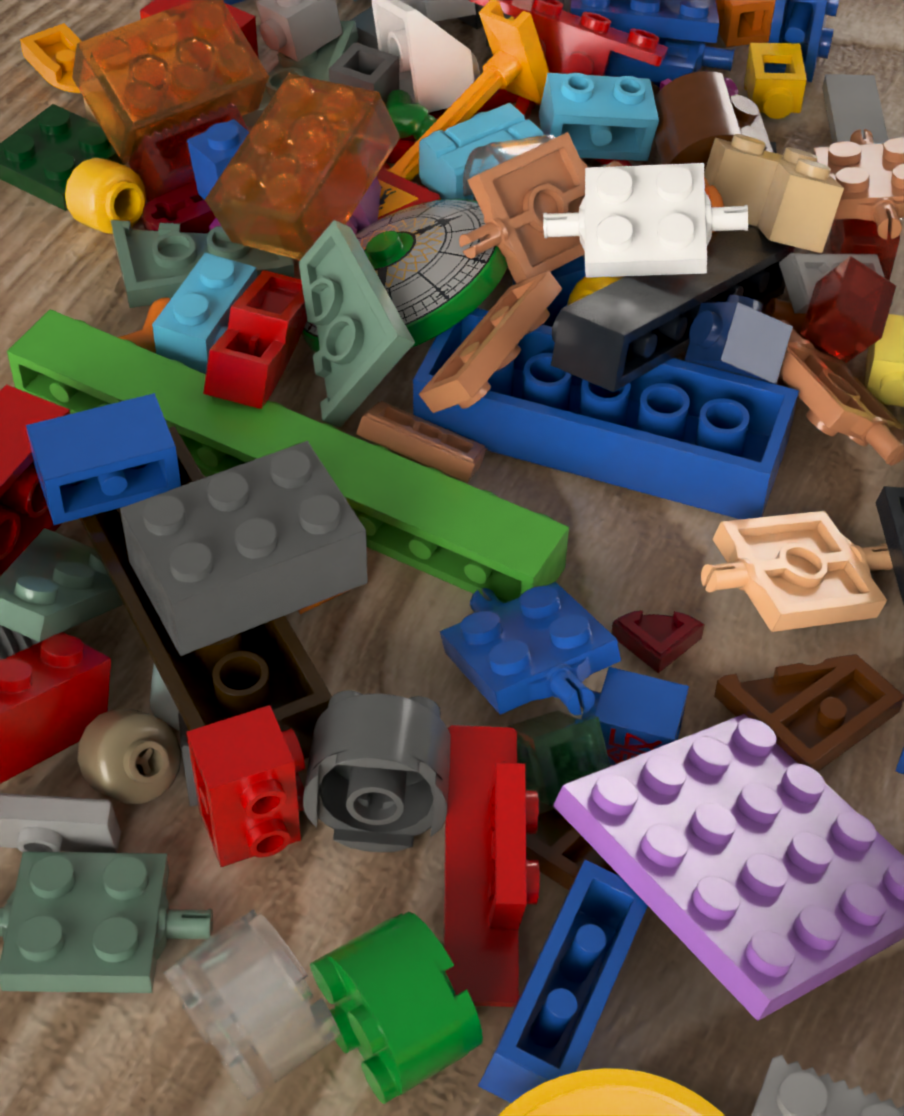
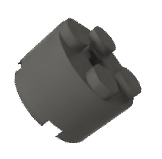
M352 690L338 692L330 698L328 708L320 715L313 729L303 796L305 813L316 828L319 818L324 824L334 829V841L346 847L368 852L401 851L413 847L414 836L431 828V837L441 829L446 819L448 806L451 735L447 726L441 720L440 707L436 702L422 696L405 698L390 694H361Z

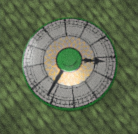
M444 199L421 203L387 215L357 231L355 234L415 341L411 348L438 336L468 316L492 293L506 272L508 265L505 256L498 246H494L472 259L468 258L463 251L480 243V239L460 247L459 238L462 234H467L485 225L484 215L477 201ZM307 321L302 331V336L308 346L316 353L320 350L317 327L315 324Z

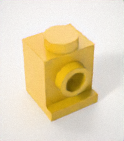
M750 43L744 78V90H747L748 98L758 105L760 113H765L773 119L784 118L790 113H801L807 78L800 43ZM763 63L786 64L785 73H765Z

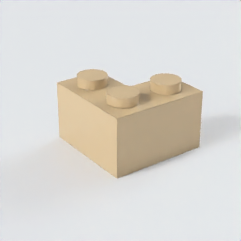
M734 134L732 142L715 138L704 176L708 180L709 186L713 185L719 191L724 207L748 205V224L757 226L768 240L822 253L844 191V187L829 175L831 168L817 163L818 157L800 149L786 147L784 155L765 151V142L746 135Z

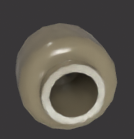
M115 708L98 715L85 728L78 745L77 761L83 778L94 790L126 804H143L160 797L173 784L180 769L181 748L177 735L164 720L135 709Z

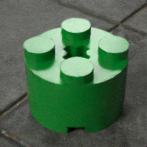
M409 911L385 920L310 964L311 972L322 994L330 1004L335 1005V1007L324 1013L332 1036L344 1053L347 1054L356 1048L359 1050L365 1060L361 1063L365 1078L376 1097L383 1104L397 1096H401L467 1056L470 1051L479 1047L483 1042L480 1020L468 990L466 989L456 995L445 973L447 969L454 966L452 960L430 928L416 914Z

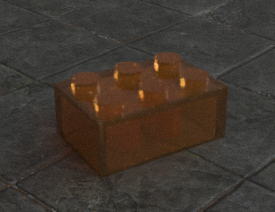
M192 0L77 43L72 78L124 164L204 132L214 124L228 122L258 110L269 75L223 0Z
M288 73L205 201L231 242L301 260L333 220L346 225L399 141L400 136L379 92Z

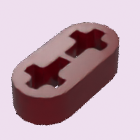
M196 181L151 200L143 208L144 229L148 231H158L160 223L180 224L181 232L208 234L211 223L218 215H221L198 194Z

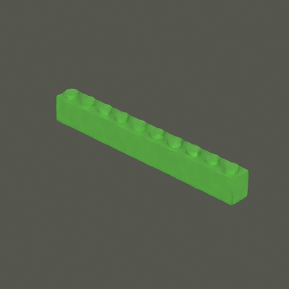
M49 309L7 350L15 388L68 408L71 414L155 393L168 428L175 426L200 471L206 477L308 441L366 529V547L474 594L478 590L483 596L482 588H488L495 593L501 602L507 603L519 598L525 591L531 588L547 586L556 582L565 569L569 526L559 523L545 514L535 513L504 500L490 491L480 490L449 477L435 468L423 466L392 453L385 447L373 445L344 433L330 424L321 423L294 412L280 403L267 400L263 408L259 409L205 395L203 391L206 374L189 368L177 360H170L139 347L132 341L120 339L96 329L82 320L73 319Z

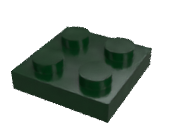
M52 104L0 143V180L66 211L68 208L65 190L67 180L72 171L83 161L92 158L108 159L124 165L134 157L132 140Z

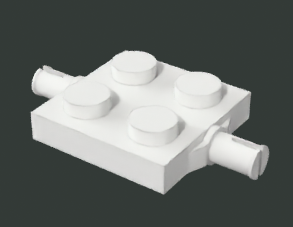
M704 163L585 168V197L579 207V212L543 214L544 238L580 236V243L585 251L586 278L707 274V246L712 237V231H748V205L711 207V201L705 192Z

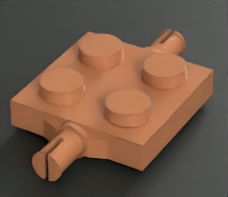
M858 129L851 135L850 142L840 141L831 144L829 147H815L813 154L818 157L816 162L831 168L829 175L844 187L834 220H873L876 222L877 232L881 238L887 240L888 231L891 239L898 237L902 231V224L899 218L904 217V138H893L882 144H874L873 135L869 130L864 129L862 137L861 129Z
M568 132L467 180L484 215L485 225L467 234H462L459 238L460 247L480 239V243L463 251L468 258H475L478 254L498 246L505 256L508 268L517 284L547 270L551 272L585 254L580 243V236L544 238L543 214L579 212V207L585 197V168L589 167L580 159ZM612 161L604 167L622 166V164L618 161Z
M781 320L782 322L790 325L788 321L786 322L785 320ZM792 328L776 384L799 390L798 399H801L810 408L806 413V417L823 433L834 437L839 432L847 435L861 446L867 447L870 444L885 460L886 464L890 466L904 459V444L901 442L904 439V426L839 359L814 349L810 341L803 339Z

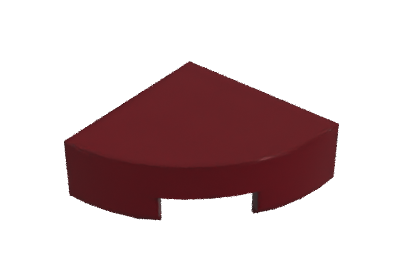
M640 610L627 613L614 620L611 634L634 655L657 673H660L702 639L705 624L681 612L674 611L673 616L659 614L643 615V611Z

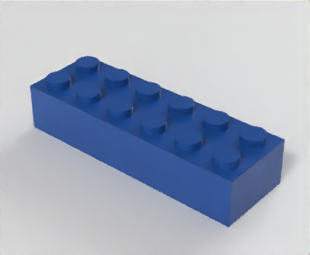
M476 308L460 322L436 336L413 379V415L482 444L487 451L737 519L763 517L789 441L799 390L675 358H671L612 392L551 366L555 344L552 339L553 327L541 325L531 333L524 335L520 340L518 346L521 348L518 356L505 367L495 371L488 379L491 388L483 398L465 409H462L457 404L433 413L418 394L489 312Z

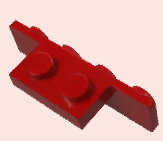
M490 0L468 1L485 6ZM496 0L500 2L503 13L513 16L514 20L522 11L532 15L549 73H581L604 76L612 51L659 67L668 51V47L658 44L660 38L653 33L635 28L630 29L629 33L610 27L611 20L599 14L583 12L580 17L563 11L564 5L557 0Z
M451 725L448 727L451 735L448 806L445 819L443 947L454 966L447 969L445 973L453 986L455 994L458 995L467 989L474 1006L513 1007L519 998L518 930L526 905H537L539 898V861L526 859V835H536L538 828V791L526 790L525 764L517 763V732L514 728Z

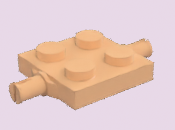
M826 511L721 521L712 540L727 563L704 565L701 571V582L703 586H706L705 590L707 592L733 588L744 590L770 631L777 632L877 618L887 599L872 579L870 572L891 570L893 565L887 544L869 547L854 545L853 542L840 533Z

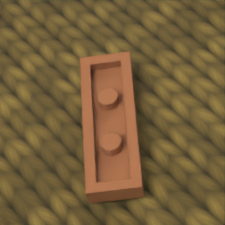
M549 270L510 286L418 394L433 413L457 404L462 409H465L478 402L490 390L491 385L488 383V379L492 374L508 365L518 356L521 351L518 343L524 335L531 333L548 319L550 313L547 307L562 290V287Z

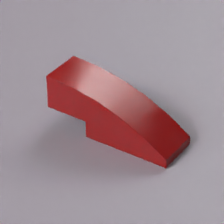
M263 270L230 308L228 329L209 349L203 394L259 409L263 408L282 377L307 322L301 279Z

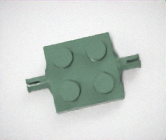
M23 852L15 890L5 906L0 907V936L3 937L4 941L0 959L2 991L153 993L157 960L165 949L168 939H207V941H211L213 909H169V902L166 897L169 877L167 854Z

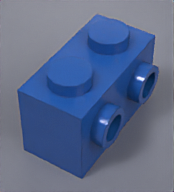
M840 0L775 1L769 43H800L807 82H812L818 57L828 59L834 29L825 27L827 15L836 17ZM765 63V73H785L786 64Z
M155 393L26 425L36 473L54 525L125 507L181 487L176 446Z

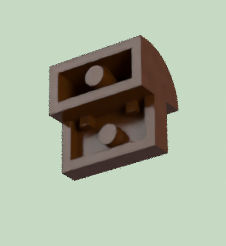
M700 71L683 75L665 85L654 97L659 118L655 141L662 165L704 163L705 172L715 138L732 142L734 134L746 135L766 143L764 150L773 152L758 105L742 95L735 94L729 96L722 73Z

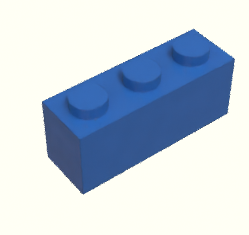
M584 860L563 901L478 1087L513 1103L520 1096L538 1085L577 1071L648 907L620 876Z

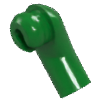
M394 90L388 95L384 122L392 135L400 138H407L413 135L418 141L437 121L434 116L428 114V108L421 104H413L411 96L407 92Z

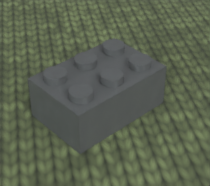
M308 441L120 508L129 562L180 656L368 583L366 529Z

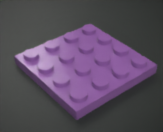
M742 714L564 784L553 806L748 1012L759 1021L904 939V856L876 831L874 825L866 817L857 813L830 788L816 770L809 766L798 764L776 743V735L768 725Z

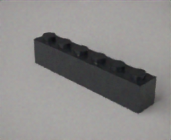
M748 225V231L714 232L707 246V274L626 276L562 308L552 328V339L555 344L551 366L614 392L688 349L690 328L695 317L698 315L701 303L727 302L729 295H738L754 299L765 305L770 299L784 294L786 284L779 262L790 253H794L795 247L770 241L760 229Z

